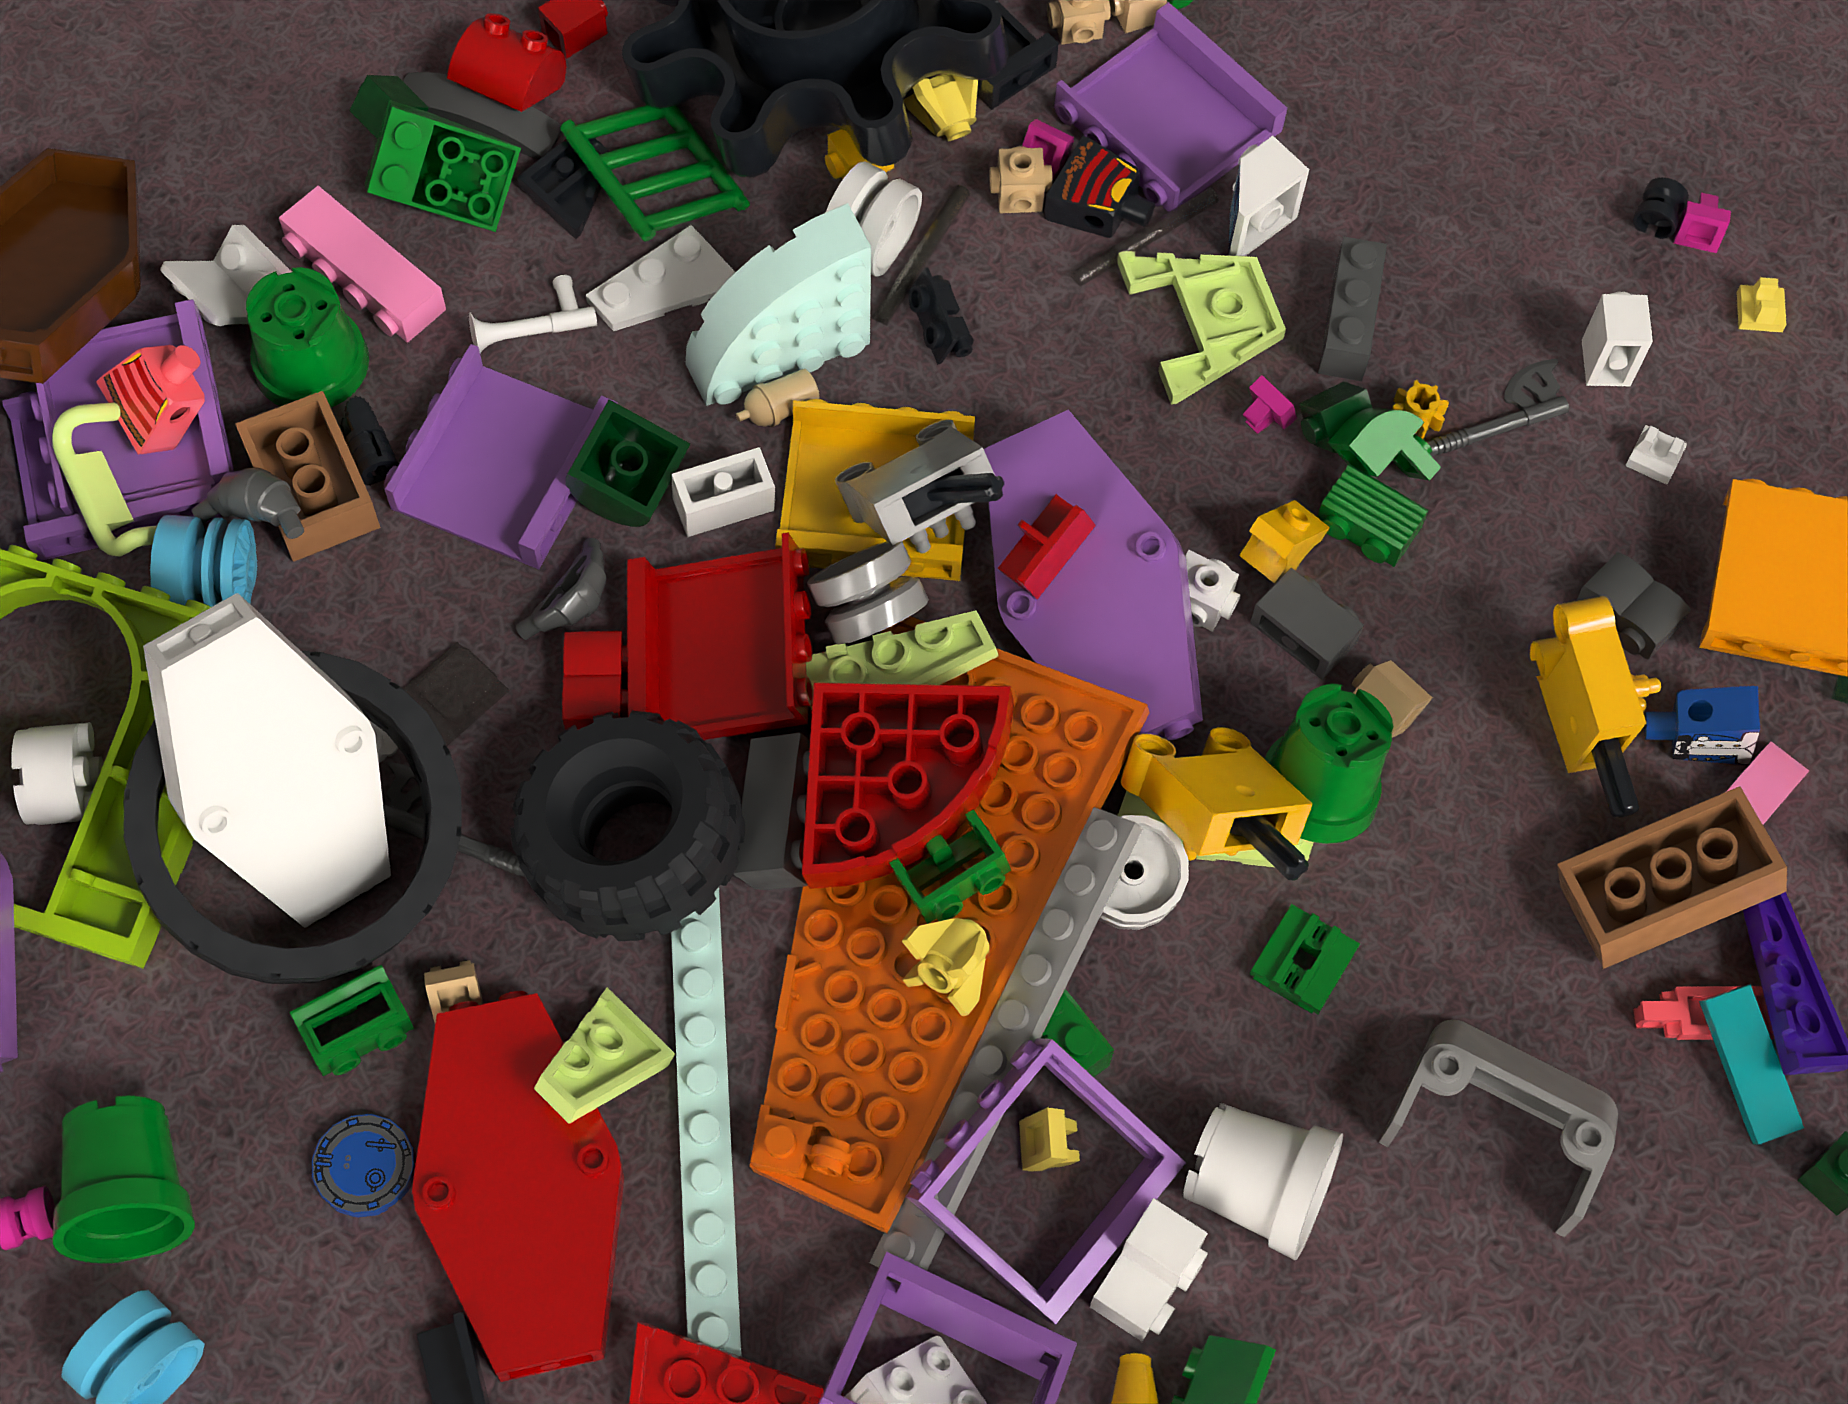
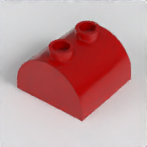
M495 13L486 14L485 17L471 23L462 34L453 52L447 79L520 112L559 90L564 84L566 76V58L564 53L548 46V37L545 34L535 30H525L521 34L509 28L510 20L507 17Z

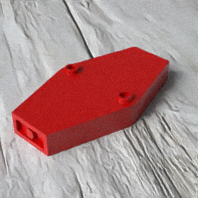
M525 991L509 992L501 995L498 998L499 1001L481 1005L474 1001L460 1002L450 1006L447 1012L437 1013L412 1186L415 1210L500 1382L605 1359L624 1186V1172L618 1146L598 1108L569 1124L534 1089L541 1074L564 1043L537 993L528 995Z

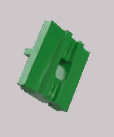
M1291 904L1251 969L1250 975L1254 977L1255 981L1311 1014L1313 1012L1319 1014L1360 943L1341 933V929L1335 925L1331 927L1320 921V917L1312 913L1310 915ZM1324 934V937H1323L1322 941L1319 942L1320 938H1321L1322 935ZM1299 949L1317 958L1311 969H1307V971L1293 963V958ZM1290 976L1289 981H1288L1287 984L1285 985L1284 983L1286 982L1287 978ZM1297 980V982H1296V984L1294 985V987L1291 988V986L1293 985L1294 981Z

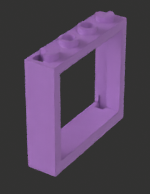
M1037 1038L1034 1042L1031 1040L1026 1041L1018 1048L1010 1060L1013 1067L1002 1081L996 1079L982 1091L977 1099L980 1107L968 1121L965 1119L960 1120L948 1132L944 1139L947 1147L935 1161L929 1159L917 1169L910 1180L913 1187L905 1197L1043 1320L1056 1325L1136 1226L1153 1198L1157 1199L1186 1162L1054 1040ZM1043 1065H1045L1145 1158L1040 1288L1036 1290L934 1197Z
M886 1252L871 1281L818 1404H857L841 1396V1393L880 1304L1040 1380L1032 1404H1056L1077 1343ZM887 1276L901 1282L900 1285L887 1280ZM1046 1352L1048 1354L1055 1356L1056 1359L1054 1360L1043 1354Z

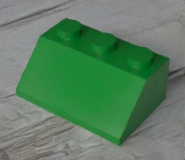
M1209 1335L1203 1349L1195 1346L1192 1347L1182 1372V1376L1191 1379L1184 1398L1174 1395L1171 1404H1257L1276 1349L1267 1345Z

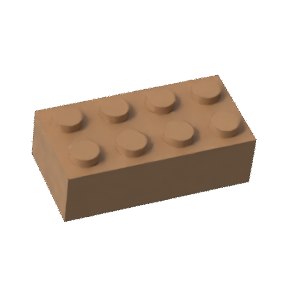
M1741 786L1557 864L1560 887L1603 969L1787 892V866Z

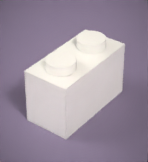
M1627 292L1602 294L1582 338L1586 385L1631 386L1653 342L1647 295H1631Z
M760 447L671 474L672 497L687 537L774 511L775 485Z

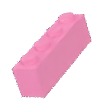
M316 186L279 217L284 233L282 242L287 250L297 259L305 256L312 262V267L315 271L324 275L331 283L335 281L341 286L344 296L357 310H362L364 307L374 314L373 318L378 327L388 336H393L396 333L408 343L446 310L440 286L320 186Z

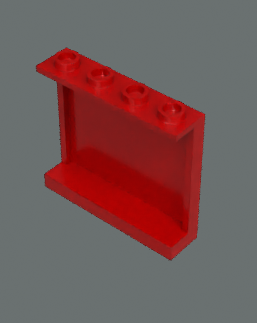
M789 532L782 533V548L659 569H654L646 557L627 560L628 717L632 710L660 714L664 721L670 718L675 722L679 720L692 727L703 740L808 724V706L813 704V687L806 674V662L812 661V646L808 634L805 633V619H809L811 616V606L808 594L804 590L803 577L809 575V561L805 549H799Z

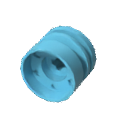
M164 515L159 520L151 550L150 577L152 588L167 593L171 596L169 601L184 606L187 600L202 602L203 599L204 604L213 607L236 593L241 595L249 604L251 603L252 591L257 576V555L254 530L250 521L246 519H233L228 524L227 520L223 518H214L209 523L205 533L201 519L195 516Z

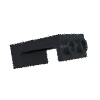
M998 0L994 1L1001 10L1009 48L1007 64L998 75L987 80H978L977 96L991 110L1056 68L1059 43L1049 33L1036 39Z

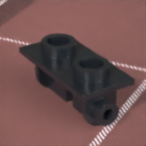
M924 267L908 292L909 305L911 310L917 313L923 328L925 345L932 350L938 365L943 363L951 352H955L957 357L969 355L973 350L972 344L974 339L963 317L948 316L957 315L960 310L950 282L943 279L941 275L932 276L929 268Z

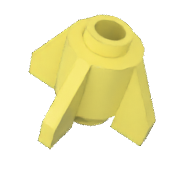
M941 74L931 79L925 78L912 87L914 93L904 99L906 108L937 137L946 135L947 140L952 141L968 135L972 131L970 126L977 120L975 112L978 80Z
M959 918L912 927L902 939V942L916 960L921 959V961L913 966L903 978V982L907 987L926 983L930 988L940 993H949L952 990L947 998L961 1016L968 1015L980 998L985 959L989 952V943L985 931L976 922Z

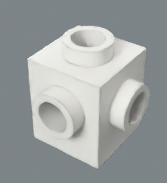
M1188 550L1185 557L1193 626L1204 627L1213 632L1221 617L1229 620L1241 595L1234 592L1239 574L1232 571L1220 560L1207 559Z

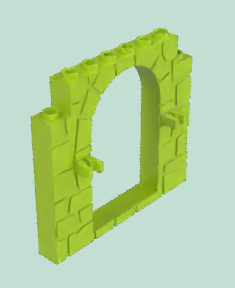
M9 545L7 551L0 549V619L19 607L39 602L73 600L88 604L109 614L118 625L129 648L132 665L131 690L125 711L45 913L14 904V927L143 969L161 929V924L138 888L124 840V792L135 752L155 720L143 646L211 607L194 600H187L185 606L169 601L170 595L158 589L142 586L141 591L138 592L125 588V581L110 574L98 572L96 578L80 574L82 571L80 567L70 562L55 558L52 564H47L36 560L38 555L19 546ZM165 784L159 803L157 834L161 856L176 886L195 839L170 803Z

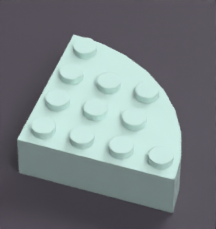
M848 203L819 215L793 229L796 238L785 243L777 250H774L770 245L761 250L737 270L707 303L701 313L704 323L699 331H692L686 347L685 362L706 406L716 402L721 405L729 404L737 400L742 392L752 389L756 384H765L801 369L813 372L820 368L826 360L840 355L845 358L855 356L866 345L870 344L871 245Z

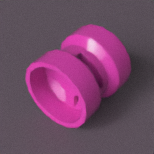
M47 1186L31 1189L22 1198L14 1199L11 1196L0 1198V1246L4 1251L20 1247L25 1239L36 1237L39 1240H45L53 1237L55 1204Z

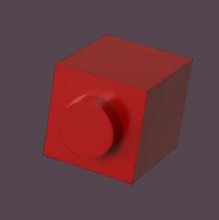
M549 0L538 7L542 33L548 37L550 42L559 51L564 53L566 59L608 34L606 24L608 11L602 0Z

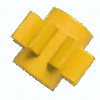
M1414 380L1413 386L1408 392L1401 388L1397 389L1393 400L1395 405H1393L1392 409L1407 411L1421 418L1425 423L1415 434L1424 439L1429 428L1438 432L1441 430L1445 420L1442 415H1445L1449 402L1447 400H1440L1439 393L1437 392L1438 386L1432 387L1427 384H1420L1418 380Z

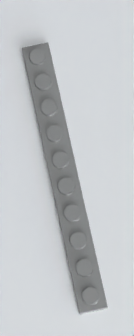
M1095 807L1093 808L993 1010L924 1162L929 1159L933 1161L937 1159L947 1147L944 1139L948 1132L960 1120L965 1119L968 1121L980 1107L977 1099L982 1091L992 1081L996 1079L1002 1081L1012 1069L1013 1065L1010 1063V1060L1018 1048L1028 1040L1034 1042L1037 1038L1042 1037L1143 830L1136 822ZM1002 1116L934 1197L953 1215H955ZM905 1197L888 1233L884 1232L869 1263L879 1267L886 1252H889L927 1271L945 1232Z

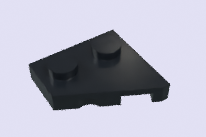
M596 138L589 140L599 155L610 152ZM566 139L518 176V185L575 239L581 236L602 187Z

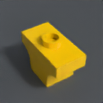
M1293 500L1258 516L1249 530L1252 533L1251 537L1239 556L1275 584L1290 568L1297 569L1310 550L1321 542L1330 527L1296 500Z

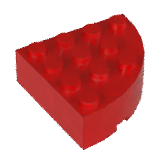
M814 683L802 876L808 887L813 889L850 886L887 876L894 872L890 865L891 861L898 858L905 867L928 854L926 844L935 836L942 835L945 840L951 837L967 819L965 814L978 807L999 770L1010 737L1014 709L1011 686Z

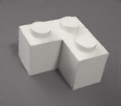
M1153 1198L1126 1240L1121 1255L1095 1293L1090 1308L1141 1342H1143L1149 1330L1159 1335L1175 1310L1174 1307L1167 1303L1177 1287L1185 1292L1188 1290L1208 1255L1206 1251L1201 1249L1208 1233Z

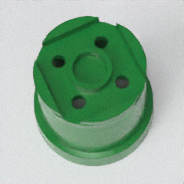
M304 267L292 268L293 272L278 275L277 271L270 273L254 285L246 300L247 319L253 341L250 358L254 379L258 388L266 398L278 406L286 405L320 391L324 392L330 408L342 403L360 387L369 366L368 347L358 326L345 313L331 281L321 273ZM299 334L304 335V337L301 339L295 338Z
M1339 684L1323 685L1310 691L1303 698L1284 736L1279 738L1270 747L1264 757L1269 764L1313 803L1300 838L1316 843L1328 844L1348 841L1357 837L1369 827L1374 819L1381 797L1382 783L1380 776L1392 742L1393 720L1387 708L1370 693L1358 689L1356 694L1341 690L1342 685Z
M140 1096L115 1097L116 1106L98 1109V1101L95 1100L74 1108L63 1118L61 1201L55 1207L53 1216V1246L63 1256L89 1263H119L169 1251L182 1244L193 1233L195 1222L188 1192L180 1186L169 1120L167 1115L165 1116V1107L160 1102Z

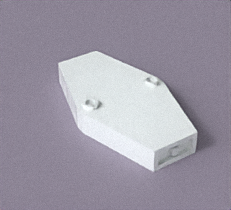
M238 593L143 646L168 799L198 843L304 928L326 917L332 911L360 894L369 891L375 885L391 876L375 732L368 718L340 686Z

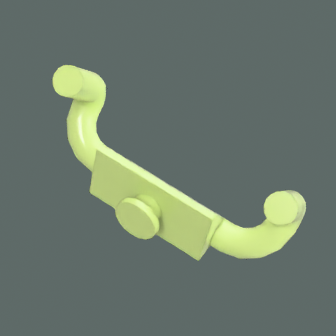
M114 402L77 405L64 411L56 420L52 432V446L56 459L94 541L108 555L119 557L138 547L153 545L157 525L134 528L117 538L113 535L111 531L134 521L103 452L75 454L72 446L71 437L75 427L84 423L117 421L121 414L120 407Z

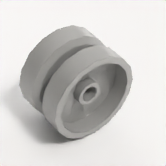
M886 541L861 550L828 566L808 580L807 586L816 605L824 607L836 606L824 621L834 643L838 645L850 643L873 635L903 621L927 605L929 599L919 578L910 576L898 578L905 573L911 563L903 541L894 546Z

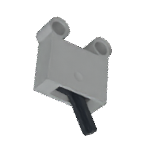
M942 420L925 427L916 435L919 447L877 469L874 468L871 462H863L847 468L835 478L838 489L854 522H865L892 546L909 538L911 543L915 545L917 552L921 554L929 551L931 548L926 528L930 527L933 529L937 538H943L948 535L949 529L946 525V517L954 514L962 528L966 530L975 526L976 521L972 515L973 510L970 505L975 502L998 501L1003 496L1002 487L1005 483L1001 476H995L983 447L957 431L953 420Z

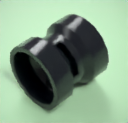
M1658 177L1652 179L1647 184L1643 193V202L1637 207L1634 214L1633 224L1635 228L1646 233L1650 223L1658 226L1654 237L1659 239L1671 237L1675 233L1679 222L1678 215L1684 211L1689 197L1687 189L1681 183L1670 178Z

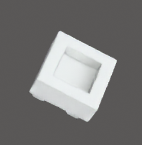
M1645 425L1626 466L1667 485L1687 443L1677 437L1674 438L1660 432L1659 429L1653 426Z

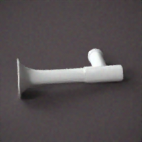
M560 275L553 280L552 284L557 292L561 312L503 323L481 322L474 318L472 313H469L473 345L479 347L481 354L487 346L505 339L597 326L595 309L593 306L578 309L571 277Z

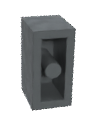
M1290 568L1256 603L1250 622L1321 680L1358 643L1364 624L1359 621L1358 616L1352 609L1346 605L1337 604L1323 593L1320 585L1308 576L1300 575L1293 568Z

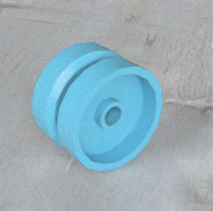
M149 1290L138 1291L119 1301L83 1334L70 1351L63 1365L62 1378L84 1399L96 1397L95 1404H163L194 1371L203 1355L204 1343L182 1322L170 1324L172 1312Z

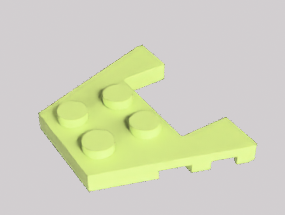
M1133 251L1118 253L1117 264L1129 295L1163 286H1174L1198 347L1199 353L1160 362L1158 372L1171 405L1179 403L1284 339L1286 328L1257 257L1200 254V259L1175 258L1174 253H1157V257H1135V252Z

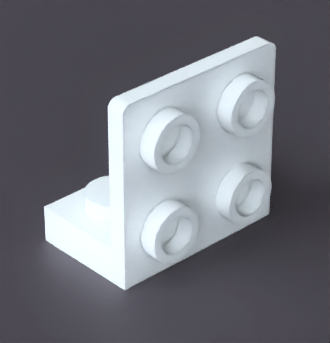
M245 225L231 226L213 261H164L160 268V271L172 282V287L189 300L193 299L200 310L202 318L216 326L248 324L246 300L254 285L264 276L277 271L278 275L292 272Z
M938 1335L867 1373L845 1396V1398L857 1404H987L943 1339Z

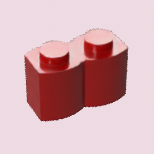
M622 631L565 632L562 718L565 730L574 724L577 729L594 723L593 716L609 712L618 713L621 718L628 717V688L624 689V673H628L627 645H624Z

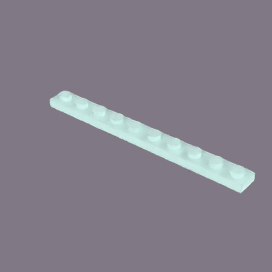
M718 887L714 892L716 900L700 916L696 912L688 915L680 921L682 928L671 932L687 1334L690 1339L742 1357Z

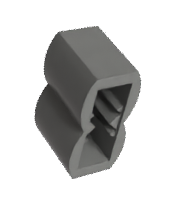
M1619 552L1582 587L1576 600L1600 596L1607 597L1613 608L1616 629L1622 648L1630 654H1640L1647 660L1684 624L1691 611L1690 607L1679 595L1667 586L1654 581L1642 566Z

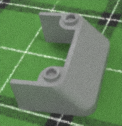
M1446 1020L1441 1022L1429 1036L1379 1143L1389 1147L1402 1127L1421 1086L1436 1094L1451 1096L1461 1092L1468 1083H1471L1562 1129L1560 1142L1564 1154L1570 1161L1584 1168L1555 1232L1565 1238L1583 1219L1614 1149L1618 1122V1110L1615 1102L1605 1092L1463 1021Z

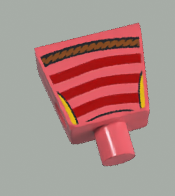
M173 345L138 349L96 381L107 402L117 403L120 407L121 414L118 421L138 455L174 450L205 402L204 393L193 375L200 366L201 361L198 354L188 346L180 345L176 348Z

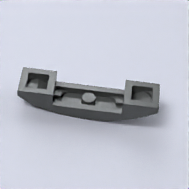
M413 72L407 73L403 80L429 107L427 112L521 147V154L538 160L554 148L562 133L560 130L561 124L533 106L520 112L447 79L446 74Z

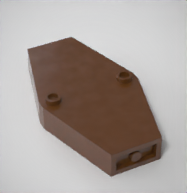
M47 148L0 186V378L44 384L137 297L140 291L139 203L135 160Z

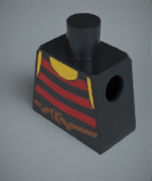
M1082 136L1046 194L1044 219L1106 238H1112L1123 219L1146 227L1153 215L1155 202L1138 196L1140 171L1136 166L1090 138Z

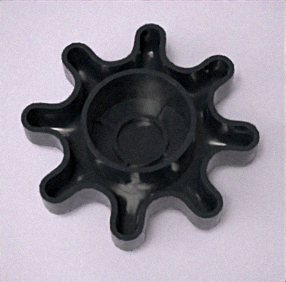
M656 0L661 4L676 8L670 15L660 21L632 33L624 42L622 48L623 61L635 91L648 106L664 109L704 95L720 97L712 111L710 122L723 161L733 173L740 177L753 178L768 172L777 161L784 145L793 135L803 129L815 126H836L847 131L858 152L870 164L882 167L896 164L906 157L913 137L903 97L915 84L926 77L938 74L955 75L971 80H987L1002 71L1007 64L1009 55L1001 10L994 0Z

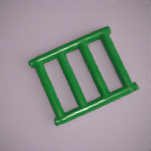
M644 105L577 125L573 120H567L560 126V130L566 137V140L644 242L651 240L655 236L656 231L730 208H735L738 212L750 206V202L744 195V192L677 105L664 109ZM663 118L667 120L676 132L600 155L589 141L593 138ZM684 148H688L698 161V163L625 185H622L611 171ZM707 178H711L722 192L647 216L643 214L634 202V200Z

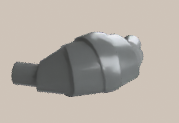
M246 468L226 473L221 481L207 493V498L192 508L193 515L200 518L203 524L219 513L224 517L235 516L240 519L257 522L265 521L275 526L281 525L289 539H295L305 531L297 515L300 512V507L291 493L289 484L262 468Z
M588 538L583 542L582 553L575 558L567 572L550 590L546 598L534 609L533 614L516 625L518 634L524 640H528L540 631L546 632L565 625L573 626L584 617L591 616L598 609L607 581L604 572V556L601 550V543L597 539Z

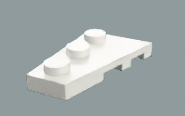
M690 225L587 293L586 300L591 307H594L595 312L613 331H617L664 316L666 312L689 305L693 307L708 302V299H711L735 271L699 232Z

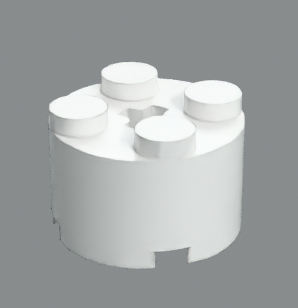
M90 722L32 727L16 731L12 744L11 761L12 769H19L21 785H14L13 787L20 817L26 825L81 821L104 764L102 757H93L92 751L94 750L95 741L93 727Z

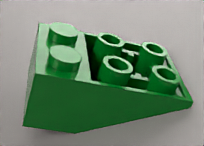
M389 100L366 177L365 187L367 193L496 232L521 147L435 114Z

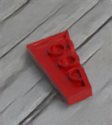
M643 1321L637 1322L629 1404H818L825 1386Z

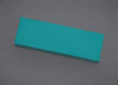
M1743 985L1699 1001L1752 1143L1759 1145L1803 1129L1802 1120L1783 1074L1781 1064L1751 985Z

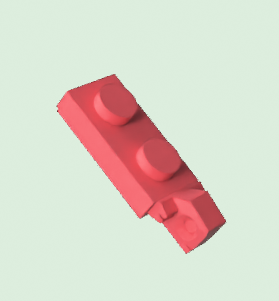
M1741 986L1675 987L1672 991L1661 992L1659 994L1660 1001H1641L1640 1005L1633 1009L1636 1028H1664L1665 1038L1713 1040L1699 1001ZM1751 986L1770 1038L1775 1039L1762 986Z

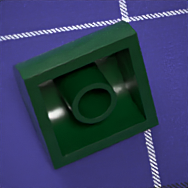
M608 400L567 473L565 479L566 486L581 504L599 516L625 526H644L650 521L672 480L671 474L675 473L690 443L619 404Z

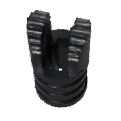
M355 395L354 398L350 397V400L346 403L344 409L345 418H342L340 426L365 485L370 486L385 480L389 470L393 466H399L385 431L379 425L369 402L365 398H361V396L356 397Z

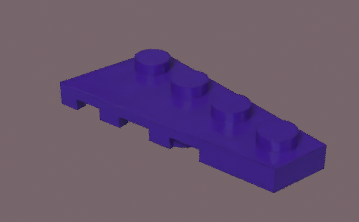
M1786 892L1744 909L1743 913L1783 1074L1840 1072L1848 1069L1847 1036Z

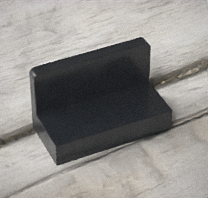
M464 1311L453 1313L454 1323L417 1334L433 1404H490L470 1321Z

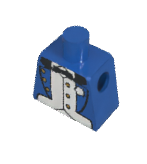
M1758 686L1681 690L1676 693L1672 712L1645 711V740H1672L1673 759L1750 765L1760 732Z

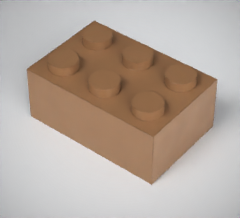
M323 391L235 423L252 467L267 470L274 476L287 482L293 497L300 507V512L297 515L305 529L301 536L289 539L281 525L278 526L293 562L380 528L372 500Z

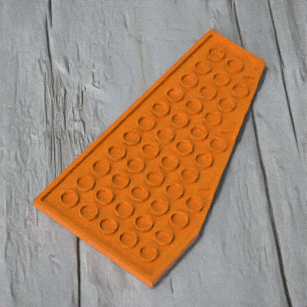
M909 616L903 621L882 630L881 633L891 631L893 635L915 630L917 624L925 622ZM997 649L998 657L941 684L1011 686L1014 700L1008 745L995 779L975 809V812L1005 854L1011 871L1005 874L1006 879L997 890L985 895L978 891L962 902V910L953 917L972 920L979 924L986 933L989 952L985 959L979 1002L968 1015L961 1016L947 998L952 990L949 993H940L930 988L926 983L907 987L903 982V978L921 959L916 960L903 944L902 939L912 927L925 925L927 922L898 881L894 872L884 877L850 886L813 889L803 886L791 955H787L775 1028L777 1029L764 1105L760 1106L752 1154L765 1114H770L814 1125L818 1130L814 1144H819L821 1136L837 1138L850 1145L848 1153L852 1156V1160L848 1169L843 1168L840 1177L826 1175L814 1170L811 1167L813 1163L811 1160L808 1161L803 1179L758 1169L751 1162L750 1168L765 1178L885 1233H888L912 1185L910 1183L912 1176L923 1164L993 1010L1093 808H1102L1128 757L1134 738L1139 735L1150 713L1146 703ZM966 819L954 834L945 840L948 845L972 830L968 820ZM983 852L921 891L924 897L985 859V854ZM929 853L920 860L905 866L906 871L929 858ZM936 918L935 920H933V921L930 922V923L939 922V921H938V919Z

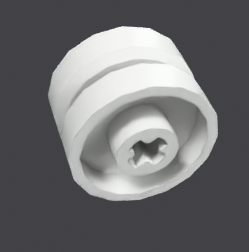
M863 161L857 163L841 181L826 212L847 203L849 204L871 245V274L878 277L889 269L908 242L920 212L922 192L918 187L900 178L888 183V175L884 170Z
M1124 815L1121 817L1136 822L1143 829L1124 869L1128 870L1132 865H1135L1141 872L1138 875L1139 879L1133 880L1126 876L1123 869L1099 921L1117 929L1140 930L1159 923L1180 901L1188 882L1189 859L1181 839L1166 824L1148 816Z

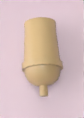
M801 369L768 383L756 384L745 397L744 410L736 413V418L739 422L749 418L755 425L764 427L779 425L781 420L793 414V400L807 401L820 398L816 382L808 370Z

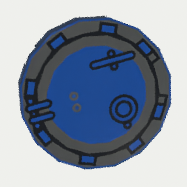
M374 1114L350 1116L334 1124L319 1140L312 1157V1179L322 1199L337 1212L356 1218L377 1216L395 1205L409 1191L415 1172V1151L405 1131L390 1119Z

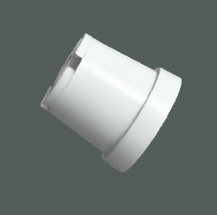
M1220 1103L1219 1108L1216 1107L1212 1112L1195 1151V1155H1198L1195 1170L1199 1171V1174L1189 1170L1183 1198L1201 1205L1268 1239V1247L1296 1261L1308 1240L1327 1193L1340 1153L1343 1133L1316 1125L1310 1130H1306Z

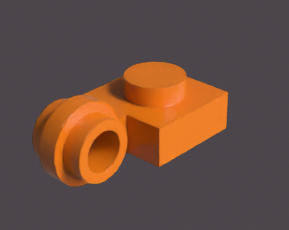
M765 1114L750 1162L758 1169L803 1179L808 1161L811 1160L813 1161L811 1167L814 1170L826 1175L840 1177L843 1168H849L852 1156L848 1153L850 1145L837 1138L821 1136L819 1144H814L818 1130L812 1124Z

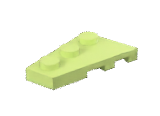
M606 988L592 1010L583 1018L571 1038L565 1042L541 1074L534 1089L570 1124L665 1069L670 1064L675 1053L610 989Z

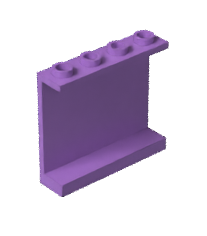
M470 344L464 356L457 358L453 362L449 371L448 383L442 393L435 394L430 401L427 418L420 430L415 429L411 433L406 445V454L399 466H393L386 476L384 490L390 508L536 569H540L577 502V499L566 486L565 479L567 473L606 403L611 399L601 396L592 410L484 367L479 347Z

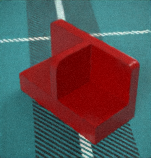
M1056 494L1032 525H1029L1022 519L1017 524L1024 535L999 565L998 569L1014 583L1038 599L1096 525L1078 505L1073 507Z

